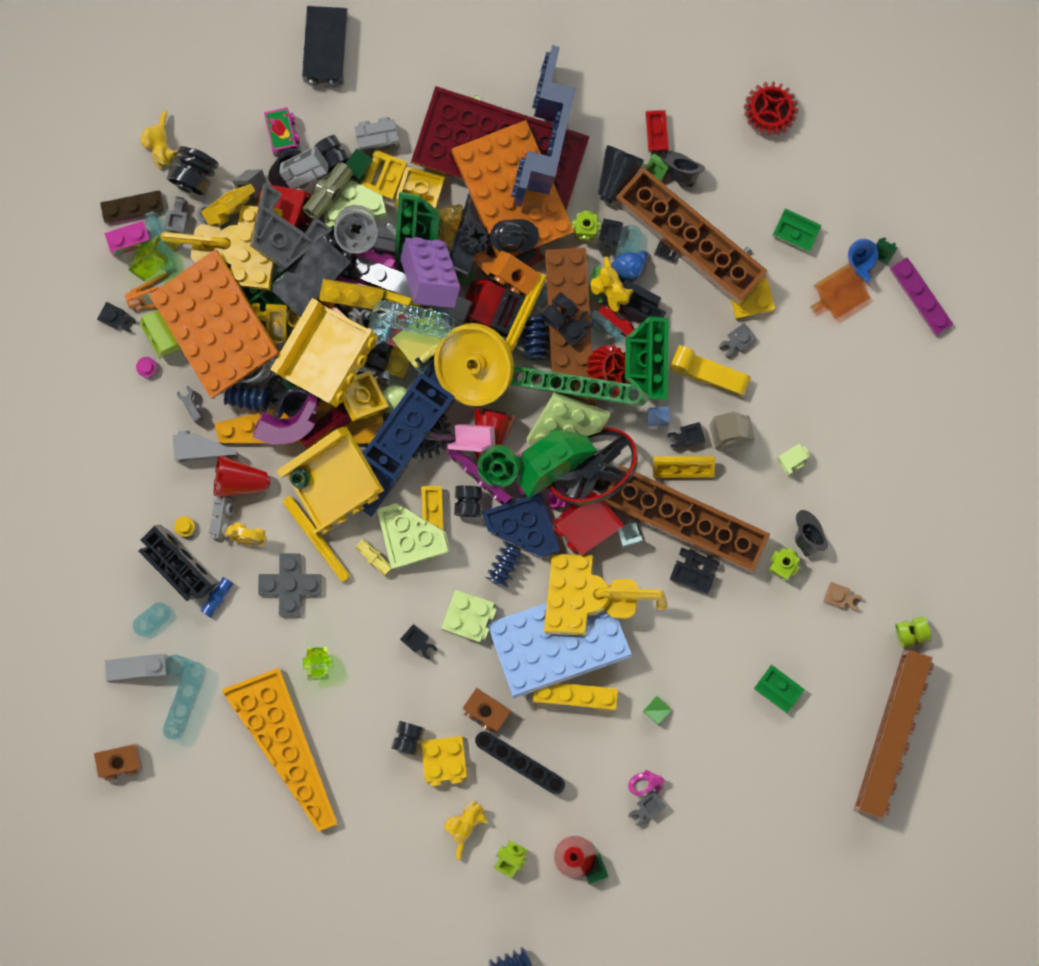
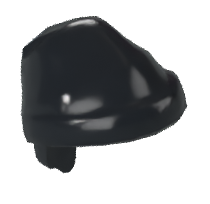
M298 386L285 390L280 401L276 404L277 408L274 418H281L283 413L295 416L304 405L309 392Z

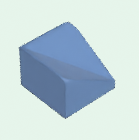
M669 407L648 408V426L668 425Z

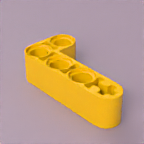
M678 345L669 367L674 372L740 397H744L751 377L747 374L695 355L694 350Z

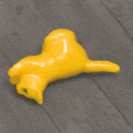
M167 110L161 113L159 124L145 128L140 140L145 149L152 150L153 161L159 170L163 168L164 164L170 165L178 154V151L171 150L167 144L165 130Z
M605 257L603 262L604 268L600 270V274L596 278L591 280L590 287L596 295L604 293L607 296L610 308L617 312L620 309V304L626 305L629 303L633 290L626 289L622 285L618 273L611 267L609 258Z
M476 801L469 803L464 808L461 816L449 817L444 825L445 831L458 844L456 849L457 861L461 860L465 841L469 838L475 825L479 823L488 824L485 809L482 808L480 803L477 804Z

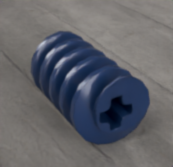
M542 316L528 318L525 324L527 327L523 329V333L527 334L523 337V341L527 342V344L523 345V349L527 350L524 353V357L530 360L542 361L549 359V357L543 356L544 353L549 352V349L543 348L544 345L549 344V341L543 340L544 337L549 336V333L543 332V329L549 328V325L543 324L545 320Z
M240 382L238 387L234 384L226 390L224 405L229 403L231 407L237 405L240 409L245 407L246 410L252 409L254 412L266 413L270 403V395L267 394L265 387L259 392V386H255L252 391L251 384H247L244 389L243 382Z
M503 541L506 548L499 549L502 556H495L499 563L492 562L491 566L495 570H488L487 573L491 578H484L500 587H509L505 580H513L509 573L517 572L513 565L520 566L521 563L517 558H524L525 556L521 553V549Z
M520 947V954L513 950L512 957L505 953V960L497 956V963L489 959V966H533L528 952L523 947Z

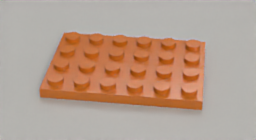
M526 120L452 148L451 152L483 226H487V233H490L493 226L499 221L513 219L528 220L537 227L539 233L538 243L533 249L574 233L554 183L549 195L526 190L521 207L513 205L515 197H511L521 157L525 158L527 151L541 154ZM492 245L494 252L498 257L500 251L495 249V247ZM510 252L509 254L515 257L525 252Z
M216 249L149 295L209 397L212 399L280 354L219 251Z

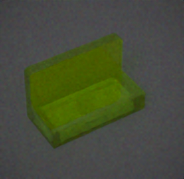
M158 236L135 252L128 268L131 273L142 281L147 280L168 263L169 258L157 250L161 239Z

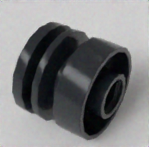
M180 146L178 149L180 155H176L174 159L182 166H171L166 179L185 192L206 196L211 183L204 175L213 177L215 172L212 169H217L219 162L203 151Z

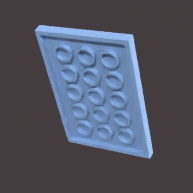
M547 603L487 623L513 699L632 657L618 619L612 618L605 610L597 615L588 616L586 635L545 634L544 624Z

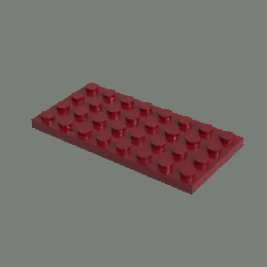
M435 86L411 164L463 180L451 152L452 148L526 120L540 153L547 155L553 124ZM566 129L556 176L553 182L565 211H567L590 137L570 129Z

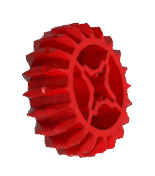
M772 81L770 87L767 82L763 83V88L760 85H756V91L750 90V96H747L745 99L747 104H744V109L748 111L744 113V116L750 117L747 120L748 124L754 123L753 130H756L758 127L760 128L759 134H763L764 130H766L767 136H770L772 131L777 136L779 135V129L785 133L787 131L786 126L791 128L793 125L791 121H796L797 119L794 114H797L799 111L795 107L798 105V101L792 100L795 97L794 93L788 95L789 87L785 90L782 89V83L778 87H775L774 81ZM769 95H775L779 99H772ZM761 98L763 108L760 109V112L756 113L755 102ZM786 104L787 115L782 120L779 109ZM768 106H773L775 108L774 112L768 111ZM769 118L773 123L765 122L762 119Z
M605 345L592 351V355L588 356L589 361L586 363L588 366L586 370L588 378L630 384L625 379V352H622L621 348ZM600 385L594 388L595 394L600 392ZM619 388L614 390V398L620 394Z

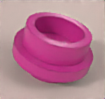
M143 357L136 364V371L142 377H151L157 370L156 362L150 357Z

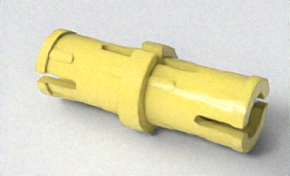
M364 538L356 545L355 549L367 559V563L377 568L383 576H386L392 570L391 565L380 555L381 552L371 547Z

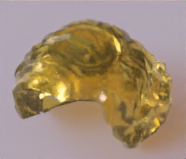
M461 204L447 205L438 210L440 212L438 240L446 244H453L463 213Z

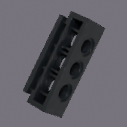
M161 524L154 525L141 538L140 541L146 547L140 548L138 552L186 601L193 600L195 597L197 599L204 598L218 584Z

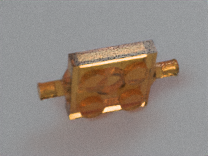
M848 263L813 285L819 294L820 301L810 306L811 310L819 306L813 310L816 313L825 307L830 311L834 319L839 318L870 298L864 288L863 283L865 281L856 275Z

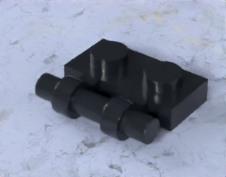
M681 547L679 555L686 558L685 563L676 561L669 580L708 595L715 575L709 573L708 570L710 567L718 569L720 562L714 560L712 556L707 555L706 557L695 553L696 550L691 548L687 550ZM692 560L704 564L702 570L691 566Z

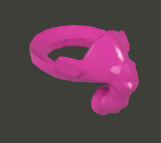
M645 770V772L638 773L630 779L628 788L636 796L648 794L654 788L656 793H658L664 787L665 779L649 770ZM645 779L649 781V785L645 790L636 791L634 789V785L639 780Z

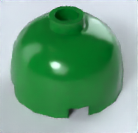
M493 445L481 454L478 461V474L488 485L505 487L511 484L517 477L519 458L508 446Z

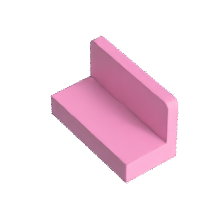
M455 425L456 442L448 444V449L479 452L488 450L491 446L495 445L494 427Z

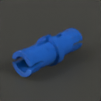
M222 577L214 591L209 593L210 597L200 611L211 618L219 605L225 601L224 598L234 583Z

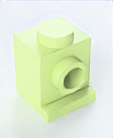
M798 444L778 456L777 461L786 475L789 476L793 472L792 468L796 471L806 465L804 461L810 457V453L805 446L801 447Z

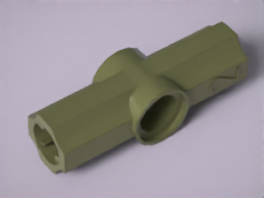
M338 163L326 179L322 178L317 183L313 196L303 207V211L308 217L319 219L330 203L334 204L338 201L342 188L353 175L352 170L346 164Z

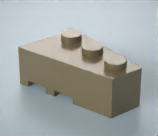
M735 411L714 416L709 424L715 449L720 448L721 451L733 448L734 444L754 440L748 415H740V413Z

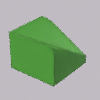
M655 696L642 712L659 725L671 709L658 696Z

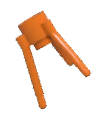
M165 272L125 293L128 307L130 309L135 307L136 311L156 308L155 304L142 303L145 302L144 295L156 291L159 287L155 286L144 291L142 290L168 276L169 273Z

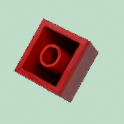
M270 185L282 194L274 208L281 209L283 211L282 218L305 233L313 219L308 217L303 211V207L312 195L302 190Z
M488 280L472 281L464 298L472 302L465 322L489 327L504 288ZM516 298L514 299L513 304H512V306H511V310H510V312H509V314H508V316H507V318H506V320H505V322H504V325H503L504 328H505V326H506V324H507V322H508V319H509V317H510V315H511V312H512V310H513V307H514V305H515V303H516V300H517ZM491 328L494 331H496L499 335H502L507 338L508 335L503 334V332L497 331L495 328Z
M592 491L588 494L587 498L596 497L599 494ZM604 500L587 505L572 504L552 521L556 526L553 529L560 538L565 537L568 541L566 545L573 554L577 552L580 555L585 554L624 526Z

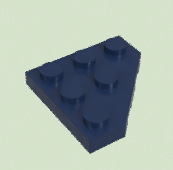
M541 492L535 494L530 499L525 497L482 511L489 533L539 558L560 552Z

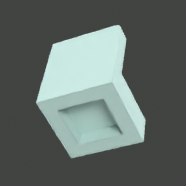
M636 522L624 525L616 531L622 548L640 543L643 540L639 534Z

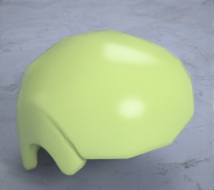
M392 385L383 390L382 394L385 396L389 406L385 410L387 414L390 415L408 391L407 389L399 385Z

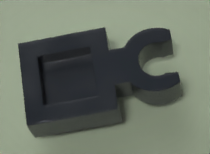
M603 218L599 239L604 240V242L599 247V254H602L603 249L608 247L611 250L610 256H613L615 251L613 243L619 244L623 222Z
M109 302L105 303L97 318L99 322L113 329H117L118 325H121L122 329L127 333H131L132 330L126 327V323L129 321L136 323L133 317H124L125 310Z
M588 311L581 314L578 322L573 318L558 331L572 348L588 334L585 328L592 327L596 322L595 319L591 322L584 320L589 313Z
M700 422L680 427L681 433L679 434L676 432L667 434V438L675 437L677 440L675 444L670 445V448H677L682 442H684L685 448L705 442Z
M414 624L400 638L413 652L416 653L420 649L423 657L427 660L430 659L426 654L427 649L432 648L435 652L437 651L435 645L426 643L429 637Z

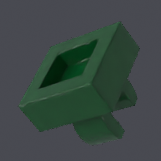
M885 237L879 238L876 243L878 248L877 260L888 265L897 250L896 243L890 244L885 241Z

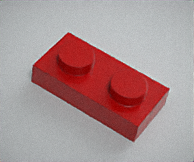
M666 110L645 111L648 153L668 151Z
M602 306L597 316L626 338L634 331V326L626 319L622 321L617 317V312H614L610 307Z

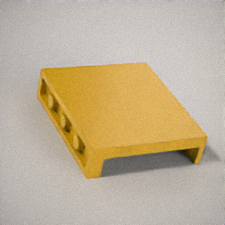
M312 298L270 370L329 404L338 407L339 403L344 400L347 389L354 383L360 367L365 364L368 353L375 347L379 335L373 330L367 329L325 307L319 301Z
M347 427L336 429L277 470L280 478L287 476L289 481L295 469L303 468L310 474V483L306 488L298 489L294 486L293 488L317 528L312 531L313 535L320 532L324 535L333 529L332 525L343 523L348 519L347 515L358 513L364 509L362 505L373 503L379 499L378 495L384 491Z

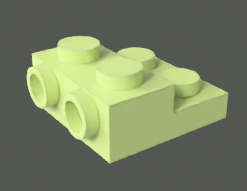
M455 590L441 629L480 643L481 639L486 640L490 629L486 627L488 620H493L497 609L493 608V602Z

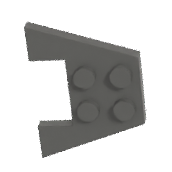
M264 183L250 247L282 269H286L303 255L320 236L324 237L332 228L315 218L305 233L273 212L282 194L267 183Z

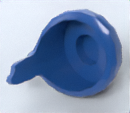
M863 238L855 241L849 247L848 261L850 266L856 271V275L860 276L865 282L870 283L871 276L868 272L877 263L878 248L873 241Z
M642 250L639 254L626 252L615 258L611 267L618 273L621 282H624L626 279L633 282L642 275L648 251Z

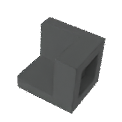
M258 169L246 170L233 180L235 189L252 184L255 191L249 197L250 199H255L259 196L263 184L267 183L263 170Z

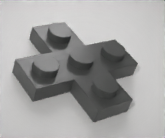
M279 553V574H259L258 595H279V616H300V595H321V574H301L300 553Z

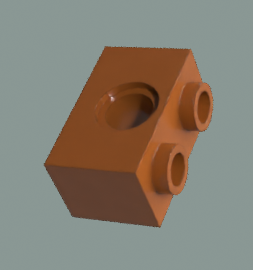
M477 687L462 708L466 711L464 713L465 716L473 721L477 718L483 722L481 727L490 733L493 730L497 732L511 712V710ZM482 706H489L492 713L489 717L484 718L480 715L479 711Z
M138 744L94 753L98 778H105V781L117 779V774L125 773V776L138 774L137 770L143 769ZM117 757H121L124 761L123 767L120 769L114 767V760Z

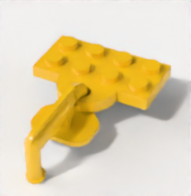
M241 205L238 225H231L223 230L217 225L209 226L208 224H202L195 229L194 235L163 232L160 235L161 240L171 250L177 249L179 244L192 245L191 258L195 263L213 250H218L225 263L231 266V273L241 288L270 290L274 262L250 247L258 209L256 206ZM274 208L273 212L282 217L283 211Z
M552 554L544 624L545 634L586 635L588 616L597 615L604 610L614 619H629L636 613L638 599L657 600L656 607L660 610H664L668 606L665 593L661 589H638L637 583L631 579H615L607 585L604 579L592 575L593 555Z

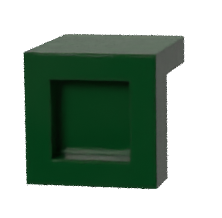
M356 148L345 163L353 172L351 178L361 183L365 178V171L373 160Z
M600 853L596 854L593 869L585 875L588 884L609 877Z

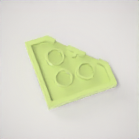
M350 179L342 188L338 201L334 204L330 203L323 212L325 224L332 228V230H334L335 219L338 213L343 208L353 204L363 205L370 209L376 219L387 217L382 195Z
M554 392L527 436V443L533 445L555 429L586 436L601 432L610 417V413L607 410Z
M395 503L377 509L391 569H397L451 552L445 531L403 506Z

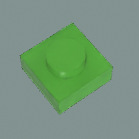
M653 154L645 169L659 181H662L670 166L665 164L659 156Z

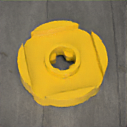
M237 522L234 523V526H228L225 532V537L231 535L230 540L252 546L253 542H259L258 546L262 547L265 546L267 539L265 530L254 528V530L247 529L245 524Z

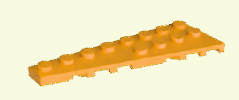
M324 400L316 402L319 406L315 413V422L336 407ZM276 408L267 410L266 413L274 416ZM258 412L215 423L219 443L270 444L252 437L254 427L262 413ZM283 413L281 418H290L293 416H289ZM378 414L367 419L364 417L351 421L341 428L347 427L357 444L369 445L384 422L382 414ZM297 440V441H295V442L288 443V444H302V443H301L300 440Z
M280 668L221 689L316 830L319 832L337 825L338 822Z

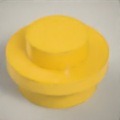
M182 516L175 521L174 530L179 536L188 537L194 532L195 524L191 518Z

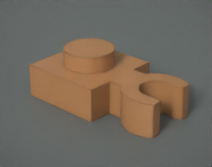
M830 582L823 602L841 609L844 608L845 604H848L851 610L857 611L859 607L853 605V600H862L863 597L858 594L848 595L850 592L849 588Z

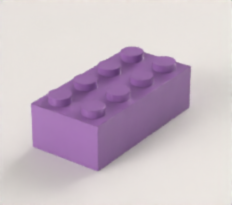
M417 237L406 238L400 259L414 304L454 308L460 285L446 243L440 240H423Z

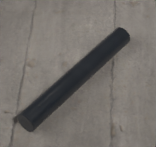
M430 431L424 433L426 440L456 442L455 434Z

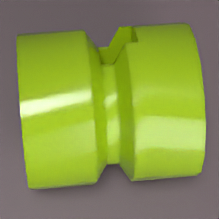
M925 616L913 618L911 622L906 620L895 624L896 634L902 649L915 646L916 642L923 644L932 641L930 628Z

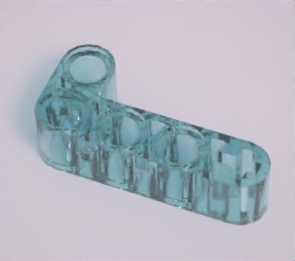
M380 300L374 304L369 329H379L382 331V334H377L379 336L376 344H380L385 340L388 327L445 338L451 332L452 318L446 313ZM383 310L386 312V315H379L377 311ZM403 314L406 316V319L401 320L397 315ZM425 319L427 323L421 324L417 320Z
M174 654L167 658L166 668L171 673L182 676V679L164 723L163 734L168 739L177 740L184 734L204 681L206 668L199 662ZM174 659H180L181 667L178 670H173L171 667ZM194 666H199L201 669L198 677L191 675V669ZM187 685H191L194 690L193 694L189 697L183 694V689ZM179 705H184L186 713L179 717L176 714V708ZM172 718L183 720L182 724L178 722L175 728L178 730V733H173L171 736L169 727H174L176 721H172Z

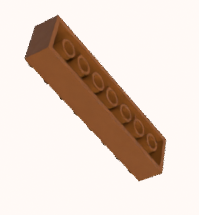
M644 167L617 195V204L737 305L741 306L767 277V269Z
M586 248L545 250L547 304L552 305V299L561 292L579 310L571 319H566V324L573 318L578 322L581 314L585 311L589 313L584 320L590 322ZM558 307L557 310L562 314L563 311ZM549 325L551 372L588 378V373L586 372L588 366L586 363L589 361L588 356L592 355L591 327L585 328L588 334L572 348L558 331ZM561 378L556 381V388L561 386ZM580 382L575 384V391L580 389ZM565 395L595 406V399Z
M620 464L618 466V469L628 472L629 468ZM634 472L629 482L621 490L604 500L610 509L749 573L754 571L770 536V533L637 472ZM611 482L607 491L614 488L619 482Z
M912 650L902 652L854 811L875 818H884V815H888L891 803H888L890 795H894L897 788V783L894 782L896 776L901 774L903 768L901 759L908 752L910 743H907L909 734H913L916 726L913 720L915 715L920 713L922 703L919 701L921 695H925L928 683L925 681L927 675H931L934 668V663H932L933 657Z

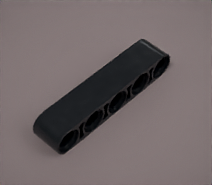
M469 192L450 252L455 273L463 278H466L471 270L475 253L469 252L461 244L460 230L471 221L480 222L483 225ZM474 232L470 238H476L478 241L481 236L476 235Z
M482 731L476 735L475 743L482 751L552 794H559L564 790V779L490 732ZM482 735H488L491 739L490 744L486 747L479 744L478 740ZM499 746H506L508 748V755L501 758L497 756L496 750ZM517 757H523L526 760L524 768L518 769L515 767L514 760ZM541 768L544 772L543 778L540 780L534 779L532 777L533 769ZM552 779H559L562 786L560 790L553 791L550 788V781Z

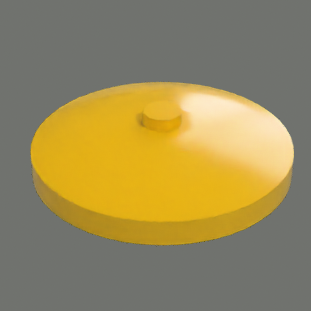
M476 323L463 324L447 332L436 348L434 366L438 381L442 388L455 396L456 401L470 406L486 405L500 398L510 386L514 372L513 357L505 340L493 329Z

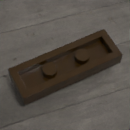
M160 190L100 202L105 224L165 211Z

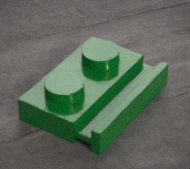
M785 208L772 236L809 253L822 225Z
M772 664L753 688L786 714L805 690Z

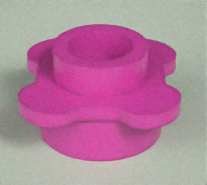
M558 488L560 492L565 493L564 488ZM550 490L547 495L548 504L555 510L560 506L566 507L567 503L557 498L552 490Z

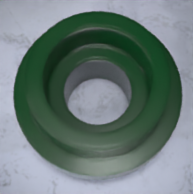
M303 468L295 469L290 476V482L298 489L306 488L310 483V474Z

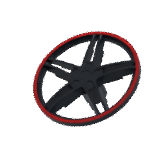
M603 427L601 432L587 436L590 438L609 435L615 436L617 439L599 453L594 454L557 479H564L566 481L580 478L575 498L560 492L555 482L549 485L553 494L569 504L587 505L600 502L617 493L629 482L638 464V451L632 438L619 429ZM628 445L632 454L628 472L609 465ZM611 482H619L614 488L607 491L606 493L596 497L587 498L588 494L591 493L593 489L596 491H602L608 488Z

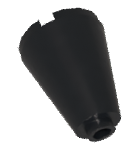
M607 145L598 194L601 195L600 200L610 204L613 200L617 202V195L633 179L643 165L644 159Z

